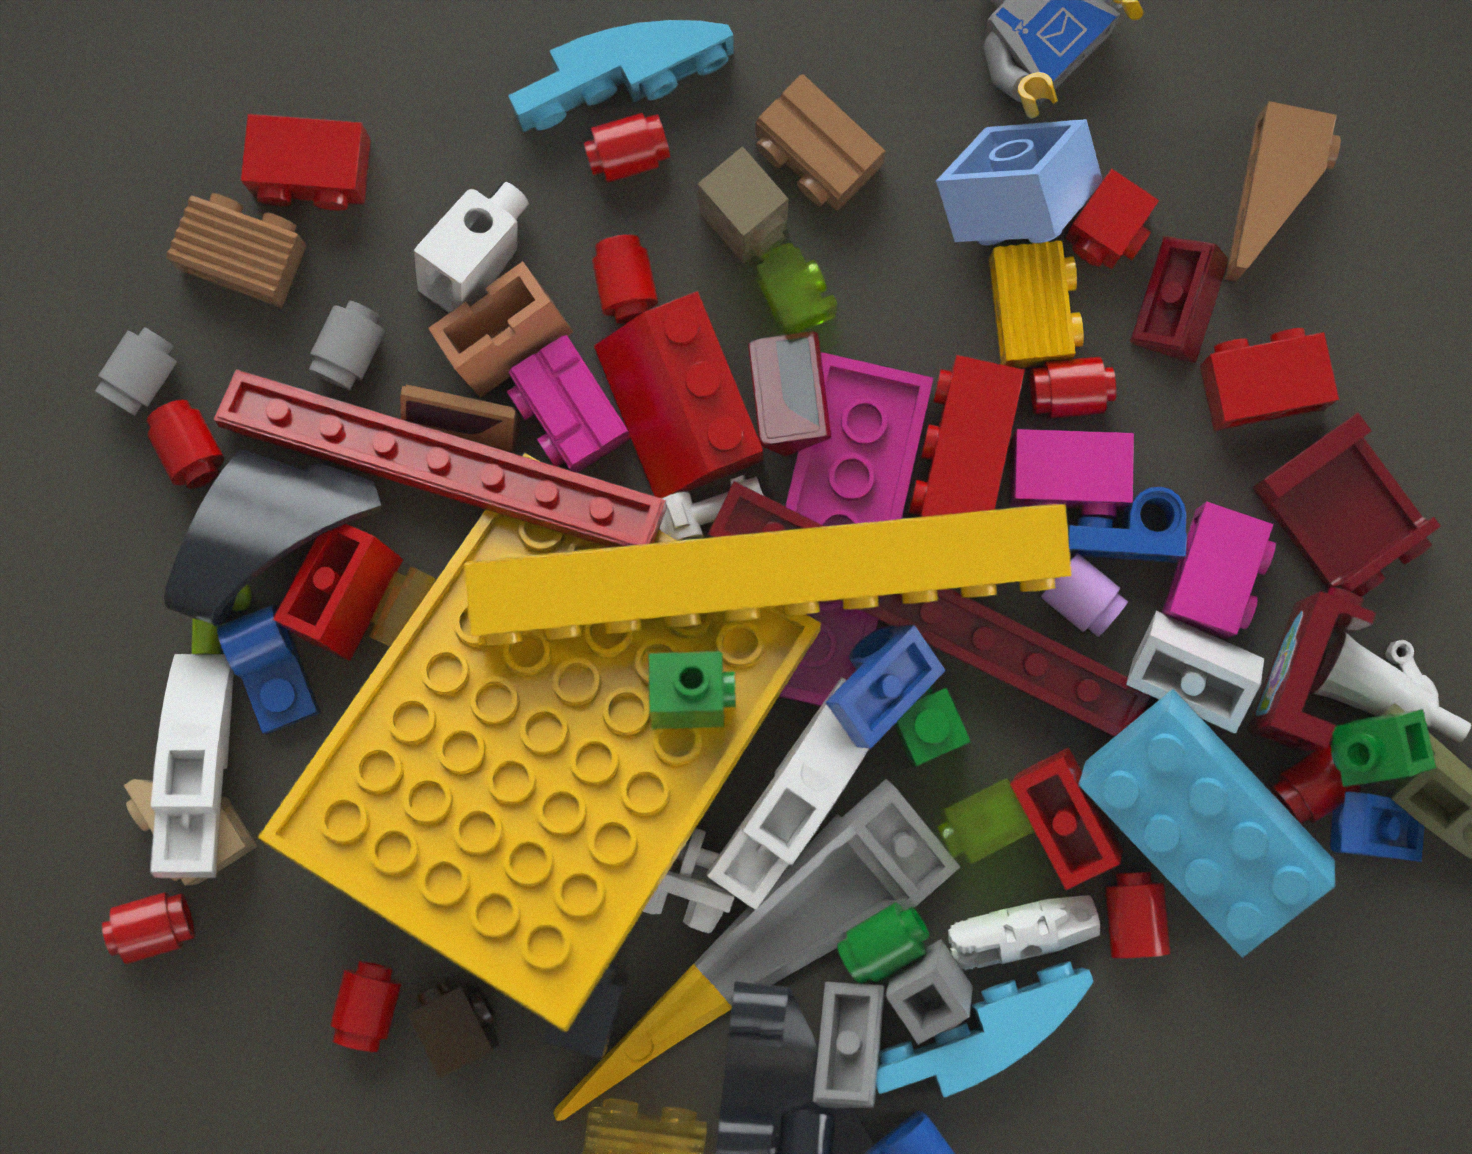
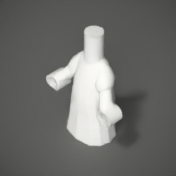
M1345 631L1337 637L1322 661L1313 681L1311 689L1313 694L1335 699L1377 717L1381 716L1394 703L1405 712L1423 709L1427 727L1457 743H1461L1466 738L1471 723L1439 707L1437 689L1433 681L1426 675H1422L1413 658L1414 648L1410 642L1406 640L1391 642L1385 653L1390 663L1398 664L1403 671L1401 672L1357 643ZM1398 647L1402 650L1401 657L1396 653Z

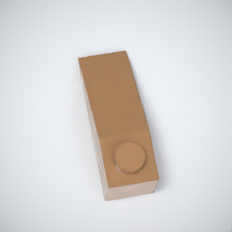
M1268 101L1258 115L1225 280L1236 282L1325 170H1332L1334 168L1341 144V136L1333 135L1337 115Z

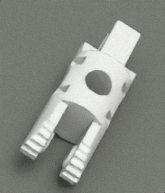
M1085 895L1045 899L989 912L986 915L968 918L966 921L955 922L954 925H950L951 929L948 930L949 943L952 945V948H950L952 956L961 969L973 970L975 967L981 968L999 963L1005 964L1060 951L1100 935V921L1091 896Z

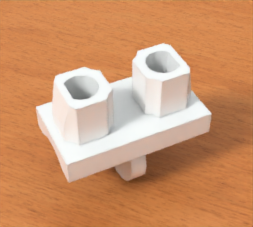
M695 828L690 843L684 845L643 912L652 915L661 914L667 895L671 893L690 900L683 922L691 928L706 933H712L723 911L730 912L735 895L707 877L708 870L720 854L701 848L706 831Z

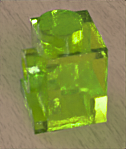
M793 243L783 244L763 255L764 263L756 266V280L782 335L801 333L836 317L838 303L833 294L822 299L821 293L827 291V286L821 270L814 259L805 262L799 247L795 248Z

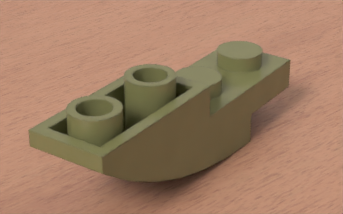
M1394 703L1381 716L1405 711ZM1429 733L1436 768L1410 777L1387 780L1395 787L1391 799L1443 841L1472 859V770Z

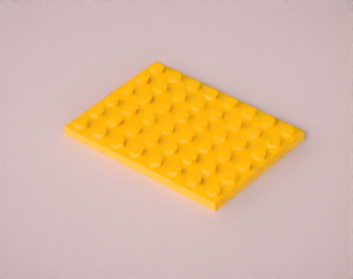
M526 453L523 455V457L538 461ZM485 510L258 838L264 844L562 1031L567 1032L821 631V623L806 614L784 615L783 605L760 607L761 618L750 620L725 621L724 611L700 613L701 624L665 627V617L641 619L642 629L637 631L606 633L605 623L581 625L582 636L546 639L545 629L521 631L522 642L486 645L485 635L471 636L464 563L468 561L609 547ZM659 530L654 543L678 540ZM722 652L723 671H735L736 697L735 708H724V727L652 729L649 712V654Z

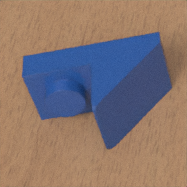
M1345 792V803L1333 810L1330 848L1333 852L1422 862L1425 826L1390 797L1368 793Z

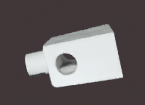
M502 182L489 198H486L474 189L467 190L414 249L418 291L449 313L464 302L472 306L479 301L487 292L485 288L496 280L517 250L518 222L516 219L529 204L525 195L507 182Z

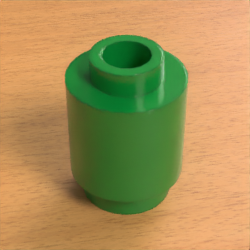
M894 902L847 930V938L838 942L837 948L847 970L859 984H863L870 979L874 982H879L925 955L926 948L923 941L930 938V935L921 916L913 907L904 910L900 904Z

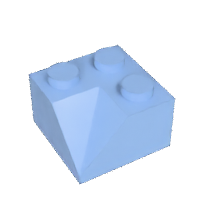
M1087 119L986 127L936 180L954 241H978L981 245H993L1009 239H1028L1032 243H1042L1056 238L1079 209L1085 205L1089 197L1100 186L1103 179Z

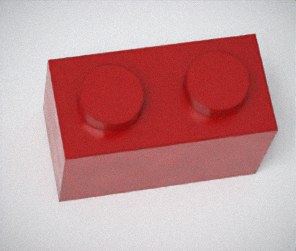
M248 114L241 182L252 196H257L258 202L272 206H289L292 199L312 200L313 205L318 208L335 211L346 210L348 203L365 204L371 138L362 122Z
M1292 328L1270 335V343L1249 346L1248 339L1242 338L1215 345V353L1210 354L1200 364L1214 431L1322 411L1337 402L1339 396L1324 332L1305 335L1304 328Z
M348 524L327 531L316 538L273 620L301 639L350 661L404 559L375 536Z
M1069 747L1018 772L1010 783L1066 890L1119 865L1124 851L1102 809L1078 785L1082 771Z

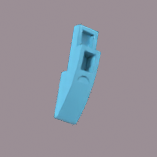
M691 20L641 22L606 29L549 50L555 73L508 95L523 132L533 127H536L537 130L553 127L566 117V111L584 102L587 105L599 104L612 97L617 92V86L623 83L633 102L646 96L648 100L659 99L672 92L678 86V80L695 72L699 75H707L725 65L728 61V56L734 53L733 33L729 25Z
M1067 961L1038 971L1037 975L1040 981L1017 989L1015 980H1011L982 990L981 993L984 1001L971 1005L979 1026L978 1028L969 1030L967 1022H962L950 1031L936 1034L934 1036L935 1043L913 1049L911 1041H907L879 1051L880 1062H878L876 1079L878 1093L881 1094L934 1076L939 1092L945 1098L972 1087L1004 1070L1034 1049L1072 1012L1093 983L1090 970L1083 967L1073 970L1071 962Z

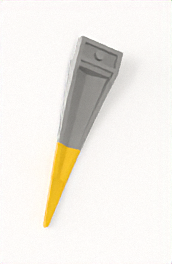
M885 779L842 818L837 814L802 850L793 865L789 864L758 909L755 910L749 906L555 1107L553 1115L556 1121L565 1120L649 1061L731 1010L735 981L773 985L836 949L837 943L847 938V930L894 902L900 904L904 910L917 906L960 868L959 864L895 786Z

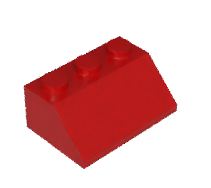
M698 291L643 312L594 345L655 497L662 499L675 493L688 492L763 462V448Z

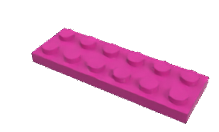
M821 352L832 438L798 451L786 507L823 526L902 519L933 378ZM838 599L819 601L820 612L806 614L821 623V631L779 695L780 698L821 707L840 678L843 677L847 680L856 671L848 656L860 640L877 629L878 619L858 609H843V602Z

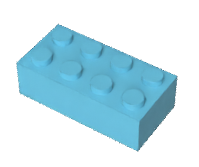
M1174 689L1170 690L1085 761L1078 785L1242 958L1335 887V860Z

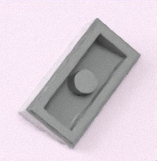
M825 982L813 1101L820 1107H874L884 986Z

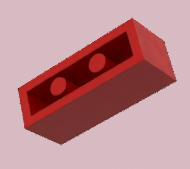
M956 355L951 371L940 369L933 402L943 404L939 426L928 424L921 458L931 460L927 482L920 480L915 482L909 514L926 517L995 510L1024 369Z

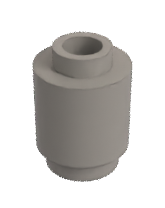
M349 301L346 308L334 305L310 352V356L314 359L309 371L338 387L351 390L356 379H363L386 332L377 325L380 315L354 301Z
M145 327L139 335L128 330L98 376L102 378V381L95 392L135 416L142 405L146 407L150 405L175 367L177 361L168 355L174 346Z

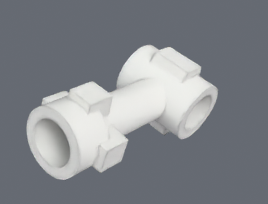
M744 475L730 479L731 486L735 481L763 495L757 476L745 480ZM688 492L675 493L662 498L666 500L667 509L660 525V530L678 541L702 539L703 533L700 525L715 520L728 492L696 503H692Z

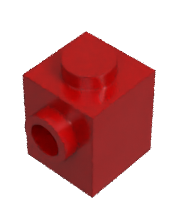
M1111 169L1074 221L1066 239L1074 244L1072 246L1073 251L1087 263L1100 267L1103 263L1110 269H1113L1122 255L1132 261L1152 232L1143 227L1159 200Z

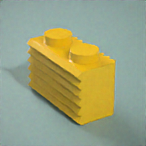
M1059 240L993 248L989 258L1000 364L1015 368L1043 366L1045 361L1073 359L1076 354L1075 347H1082L1084 342L1080 312L1071 313L1068 291H1076L1077 271L1074 257H1064L1063 243Z

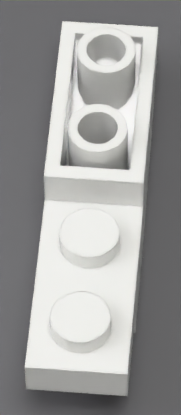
M174 654L161 714L151 807L155 812L151 873L155 878H216L223 769H227L234 676V672L225 654Z
M843 677L840 678L774 772L775 776L707 872V877L755 910L758 909L789 864L793 865L869 749L856 747L825 703L846 681Z

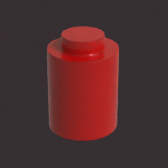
M1151 871L1116 874L1117 885L1105 886L1111 958H1141L1171 954L1164 882L1152 883Z

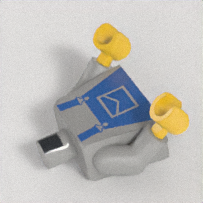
M989 0L997 8L989 17L984 32L986 40L983 49L991 81L994 86L1016 101L1022 102L1027 117L1035 118L1039 115L1037 106L1046 98L1054 104L1058 102L1055 89L1112 33L1120 15L1115 9L1123 7L1127 17L1131 20L1140 19L1144 11L1138 0Z

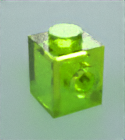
M1008 778L1000 779L940 810L945 822L937 826L938 832L950 855L954 858L962 854L966 863L970 864L1034 832Z

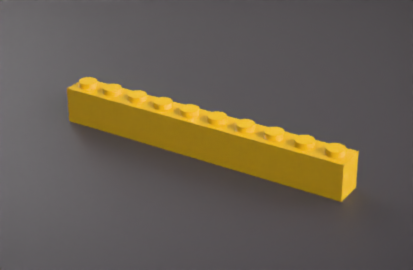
M1065 504L997 509L468 561L464 563L471 636L485 635L486 645L522 642L521 631L545 629L546 639L582 636L581 625L605 623L606 633L637 631L642 629L641 619L665 617V627L701 624L700 613L724 611L725 621L750 620L761 618L760 607L783 605L784 615L810 614L820 612L819 601L837 599L843 600V609L870 608L879 606L878 595L902 593V603L930 602L938 600V589L958 587L961 588L962 598L990 596L997 594L996 584L1018 581L1020 592L1055 589V578L1072 576Z

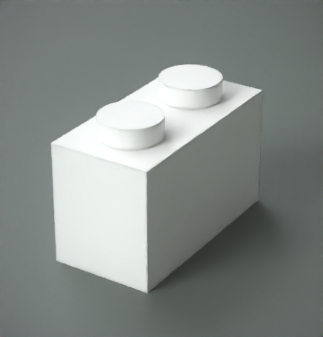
M1156 610L1132 660L1126 685L1159 700L1170 690L1174 689L1201 719L1236 734L1261 685L1264 658Z

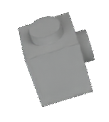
M942 939L926 947L925 955L890 974L886 997L916 1042L920 1044L938 1033L952 1030L969 1017L973 986Z

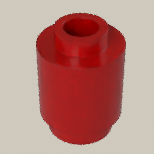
M643 112L592 127L593 139L583 142L592 174L596 175L604 172L607 183L659 168V161L671 158L658 114L644 117Z
M631 234L618 235L596 243L595 250L597 256L592 259L602 313L606 316L615 317L616 323L627 324L643 312L655 307L658 304V297L648 249L641 247L639 236Z
M1099 356L1045 361L1042 368H1031L1030 396L1034 414L1047 413L1049 419L1105 414L1107 402L1116 400V378L1113 367L1104 368L1103 361Z
M181 399L162 405L147 417L146 422L150 427L147 436L172 484H186L189 489H195L210 483L219 475L218 468L222 465L225 458L200 410L192 408L187 400Z
M1328 745V748L1315 750L1279 775L1280 782L1271 787V793L1301 825L1306 821L1315 823L1345 803V792H1361L1360 784L1343 786L1341 773L1336 768L1332 759L1330 745Z
M163 892L110 908V920L102 923V933L109 954L111 956L120 954L125 964L180 949L183 946V941L195 938L191 911L183 893L170 896L168 892Z
M359 961L357 970H344L330 1026L335 1028L332 1042L361 1051H379L381 1039H388L402 984L397 980L391 979L393 968L377 963Z

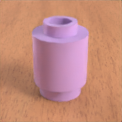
M1076 553L1070 560L1072 576L1055 578L1056 588L1045 590L1041 598L1082 632L1089 629L1099 637L1115 620L1128 601L1118 594L1120 590L1118 585L1079 553Z

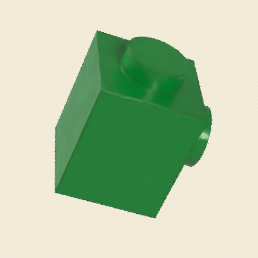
M722 652L649 654V712L652 729L724 727V708H735L736 697L735 671H723Z
M929 687L893 725L912 768L971 742L947 688L933 693L931 687Z
M1423 709L1335 726L1332 734V759L1336 768L1341 773L1343 786L1410 777L1436 768Z

